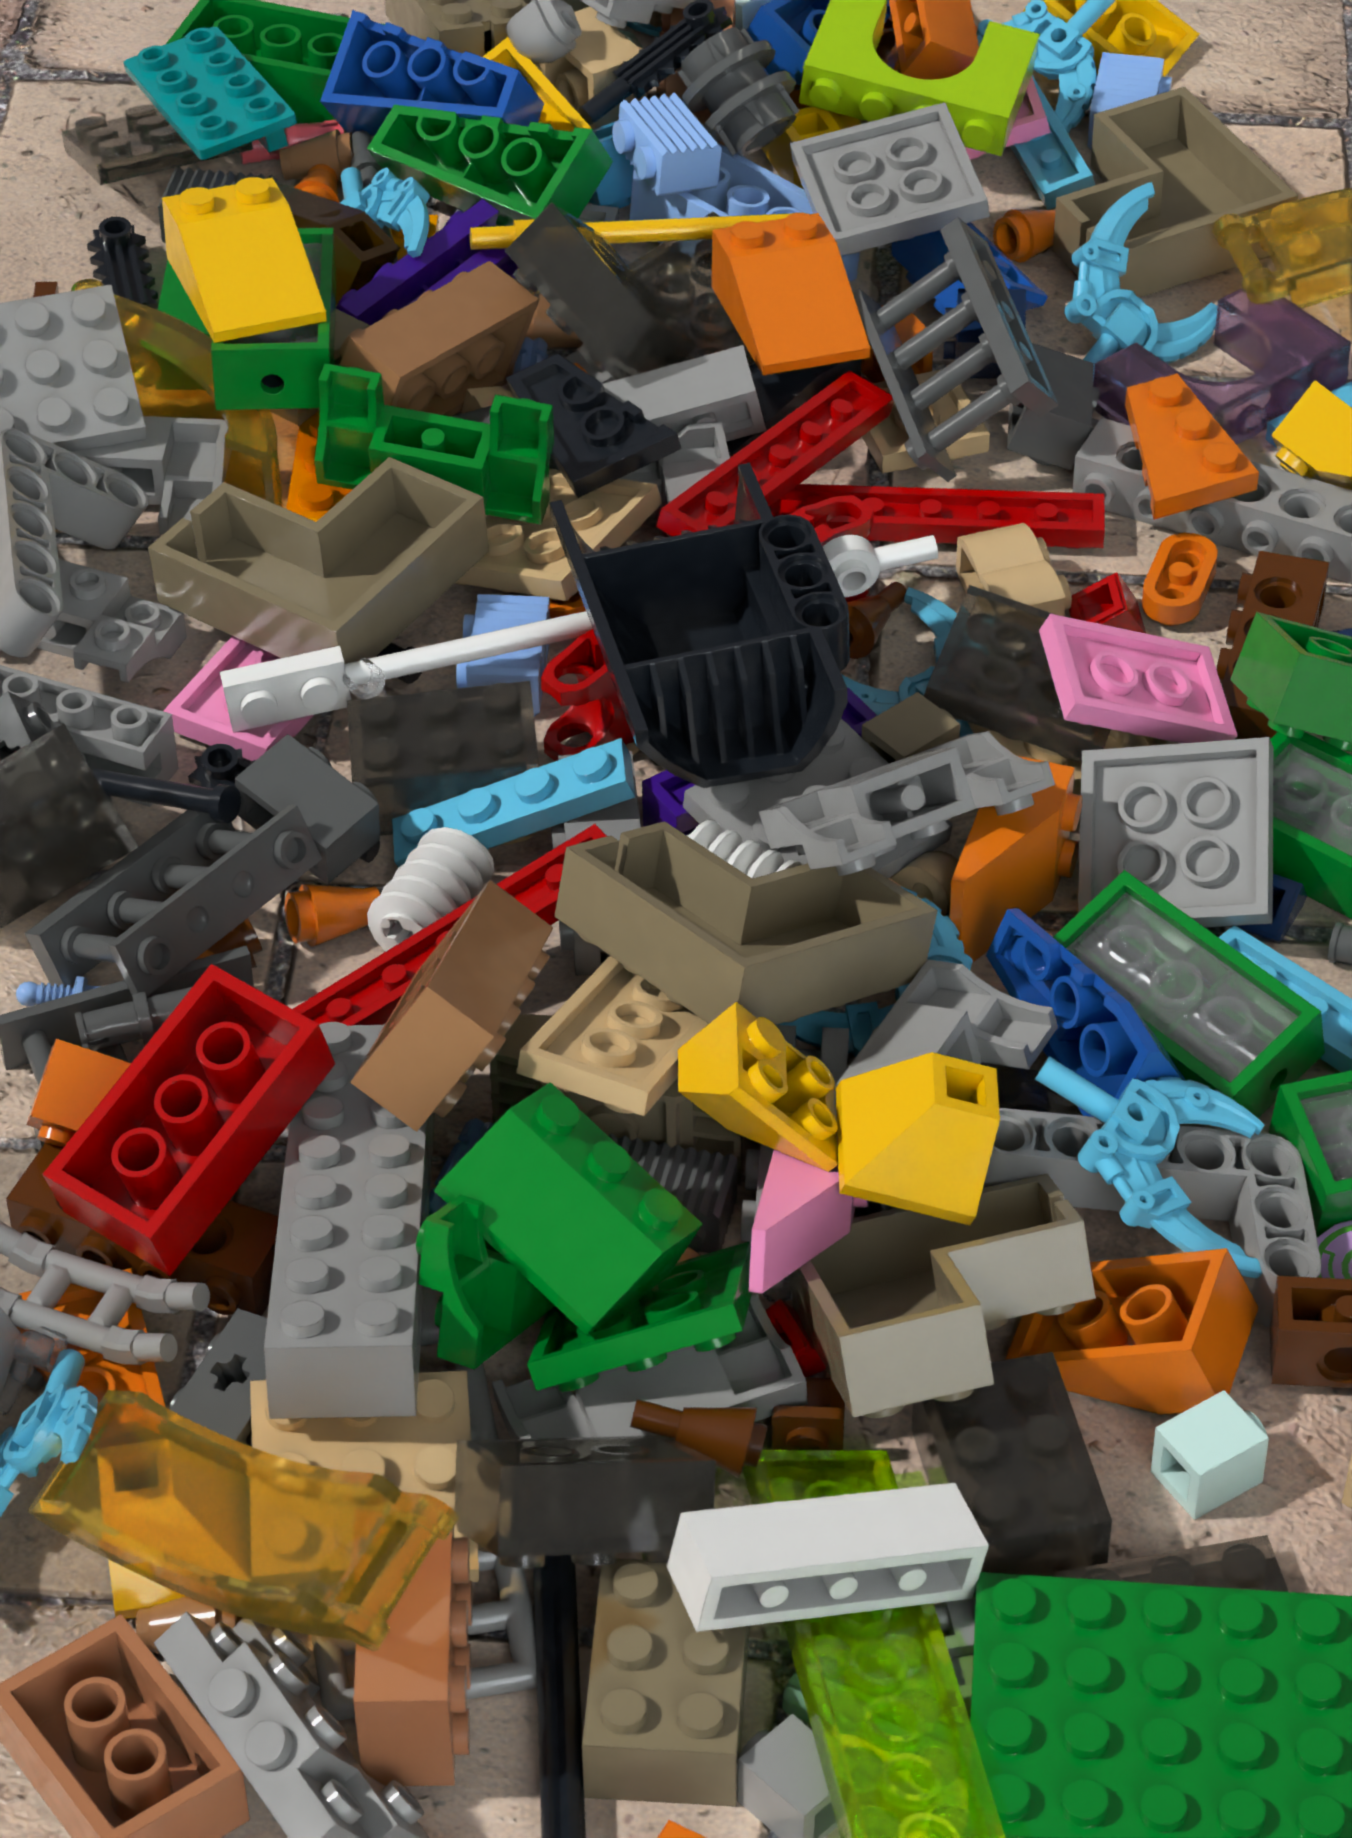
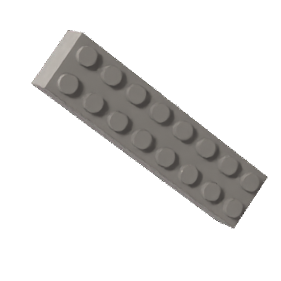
M326 1022L319 1024L336 1064L289 1123L264 1342L269 1419L416 1416L424 1286L418 1284L421 1256L416 1251V1240L422 1223L429 1216L435 1113L433 1112L416 1132L350 1083L384 1025L347 1026L340 1022Z

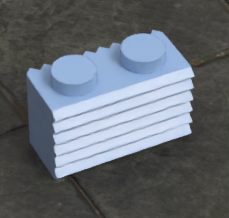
M1102 52L1090 107L1088 147L1091 150L1094 114L1171 91L1172 77L1163 76L1164 58Z
M675 92L670 97L666 94H663L660 98L654 95L648 100L644 96L640 101L634 98L630 103L626 99L620 103L619 118L614 123L612 129L614 146L618 153L626 155V160L629 159L630 164L634 165L638 178L647 181V185L651 186L652 191H655L656 197L711 189L718 186L722 147Z
M478 594L475 614L464 615L463 638L550 619V597ZM549 644L457 664V689L467 690L468 710L473 714L481 710L486 715L491 711L497 715L505 711L510 716L515 712L521 716L527 712L534 717L539 714L543 695L541 691V676L547 666Z

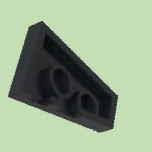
M555 354L506 377L514 398H526L539 403L553 405L554 446L551 457L577 498L682 449L678 434L664 424L660 427L656 426L644 417L642 409L630 401H626L623 404L605 392L603 383L559 354Z

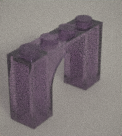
M1256 280L1218 300L1214 336L1215 346L1253 371L1254 375L1229 382H1211L1195 379L1178 372L1136 342L1095 363L1093 386L1099 388V397L1095 411L1108 420L1130 426L1125 407L1127 387L1178 373L1235 444L1238 445L1266 430L1268 421L1291 411L1314 380L1329 391L1345 385L1348 377L1351 342L1260 280Z

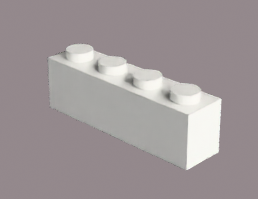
M956 1483L682 1512L667 1569L696 1632L972 1599L989 1544Z

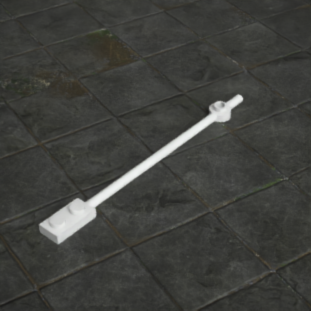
M844 535L829 541L823 546L844 597L855 596L869 589L876 582L880 571L938 559L937 543L933 535L873 548L871 543L864 537ZM584 611L344 664L340 646L221 671L220 676L233 732L351 707L352 701L349 690L351 687L574 639L593 628L587 612Z

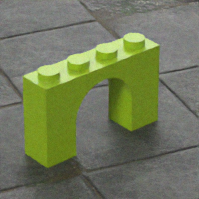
M830 0L804 62L799 103L872 122L945 102L965 147L1002 157L1033 74L1040 34L989 21L976 57L965 70L943 79H918L893 70L876 53L883 34L888 0Z

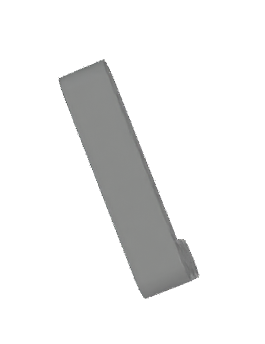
M6 428L0 434V650L11 656L22 658L32 654L63 610L55 529L97 547L115 549L146 509L149 500L143 488L128 476L15 428Z
M999 1108L1000 1122L983 1188L1048 1174L1063 1193L1064 1200L1067 1199L1073 1207L1111 1211L1121 1210L1126 1202L1113 1184L1107 1185L1099 1172H1089L1078 1162L1079 1151L1092 1133L1102 1128L1103 1122L1091 1116ZM1180 1125L1175 1147L1161 1163L1157 1164V1167L1163 1179L1172 1176L1190 1199L1191 1204L1187 1207V1210L1195 1218L1229 1221L1232 1243L1239 1245L1247 1257L1259 1260L1262 1274L1258 1278L1242 1277L1259 1307L1254 1321L1270 1328L1277 1276L1319 1278L1321 1273L1320 1252L1301 1155L1291 1142L1273 1134L1259 1133L1257 1135L1254 1133L1251 1138L1227 1129Z

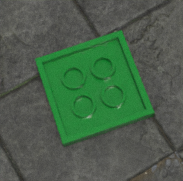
M750 1241L677 1262L666 1279L588 1336L555 1306L546 1315L527 1363L536 1391L555 1385L558 1386L561 1392L573 1391L595 1382L600 1377L599 1372L623 1365L626 1366L629 1372L642 1371L665 1361L668 1357L667 1353L694 1345L695 1351L706 1352L732 1342L736 1338L735 1333L743 1331L752 1292H748L751 1254Z

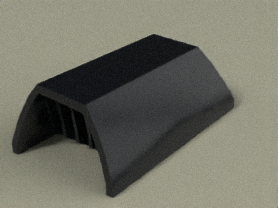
M750 463L738 465L739 481L733 525L723 527L709 525L708 530L698 532L684 530L681 531V535L667 538L661 535L654 536V540L642 543L629 541L627 546L612 549L604 546L600 547V551L597 552L587 545L573 528L562 500L550 502L552 521L636 746L659 766L675 776L702 788L803 771L819 756L835 733L848 703L847 686L840 673L847 667L850 661L849 610L847 601L813 525L801 516L778 515L773 517Z

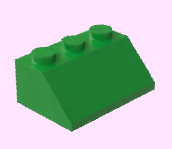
M551 1082L509 1108L442 1178L434 1190L447 1204L459 1195L484 1202L482 1220L484 1239L587 1336L666 1279L703 1225L673 1194L658 1183L629 1156L624 1148L616 1144L571 1099L560 1092Z

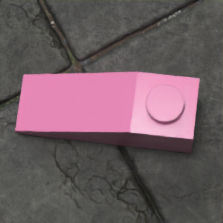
M775 1149L773 1150L752 1227L748 1292L764 1293L850 1233L855 1208H868V1200L839 1193L838 1165L827 1172Z

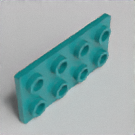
M218 27L192 30L182 39L163 46L147 47L141 50L137 56L124 60L126 73L199 159H208L254 140H258L269 153L288 146L285 128L297 123L295 112Z

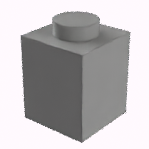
M791 1714L771 1732L768 1730L758 1732L742 1749L738 1757L737 1801L780 1838H825L856 1811L858 1769L795 1715Z

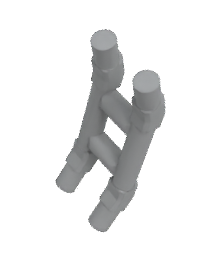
M0 1221V1253L8 1257V1262L18 1268L41 1277L26 1300L22 1299V1295L9 1292L0 1287V1307L16 1327L103 1354L104 1359L120 1364L142 1365L146 1362H170L175 1358L178 1349L176 1338L172 1334L145 1333L144 1330H128L118 1326L131 1304L135 1303L137 1308L159 1314H174L180 1310L202 1311L209 1304L210 1291L205 1283L177 1282L176 1279H160L150 1275L142 1277L56 1250L55 1245L42 1242L26 1232L22 1234ZM70 1283L104 1293V1296L88 1320L54 1310Z

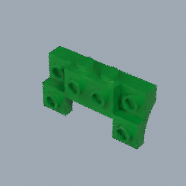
M324 364L318 380L320 412L314 459L317 483L353 490L386 459L391 457L482 496L485 515L542 525L550 501L549 458L554 446L553 405L539 403L526 398L518 399L495 394L490 409V424L384 405L381 373L365 371L357 367L348 368Z
M459 1195L441 1209L429 1215L419 1229L416 1240V1251L421 1256L418 1284L442 1292L434 1316L435 1325L440 1328L437 1357L475 1370L553 1309L555 1305L484 1239L482 1228L484 1202Z

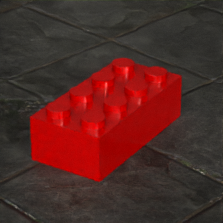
M210 964L42 1174L63 1212L171 1276L336 1063L319 1024L217 966Z

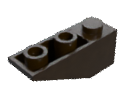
M276 182L290 206L297 228H334L337 283L336 305L348 291L352 289L358 291L372 281L383 265L389 262L394 263L400 247L365 211Z

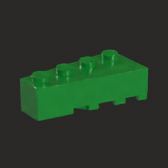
M395 104L367 148L382 169L388 168L401 180L413 177L432 198L463 211H467L484 199L499 211L496 225L513 226L514 220L536 219L537 225L576 223L613 163V160L592 129L574 127L573 132L554 130L551 124L530 122L529 126L504 123L498 117L482 115L481 120L460 118L456 112ZM549 246V247H551V248L556 249V250L559 251L562 246Z

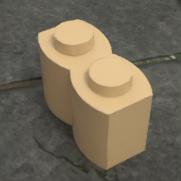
M1025 523L957 538L956 571L968 598L977 606L981 621L994 642L1000 643L1040 634L1039 629L1049 614L1064 616L1065 610L1071 607V591L1067 579L1062 574H1056L1050 565L1049 552L1042 537L1036 538L1032 530Z

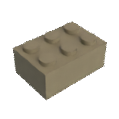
M602 1557L582 1741L584 1798L736 1807L738 1757L741 1752L750 1626L696 1632L667 1569L668 1561Z

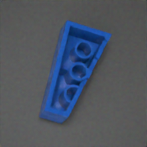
M352 10L320 100L322 105L347 133L352 132L354 134L356 131L364 130L370 133L371 136L376 135L394 104L456 112L460 118L481 120L482 115L498 117L504 123L529 126L530 122H538L544 106V102L519 70L467 51L463 54L447 48L443 42L429 37L424 40L407 34L402 27L388 22L385 25L372 21L368 15Z

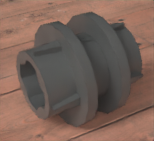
M736 27L721 31L696 47L683 60L681 64L682 70L678 74L688 88L682 95L681 100L692 113L708 108L712 115L703 126L717 142L723 141L732 156L736 153L740 156H745L760 150L782 135L795 122V114L800 111L789 96L796 84L791 73L781 71L769 75L765 70L774 59L776 52L771 43L766 40L754 42L745 28L739 30Z

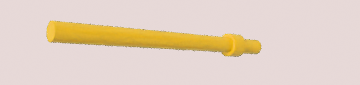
M790 214L537 225L536 219L514 220L513 226L471 227L470 247L471 250L514 248L515 253H537L538 247L704 240L712 239V230L732 227L734 224L743 221L758 223L783 219Z

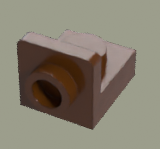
M805 1377L808 1404L803 1406L777 1405L773 1407L772 1461H788L804 1465L818 1463L843 1464L845 1402L831 1378Z

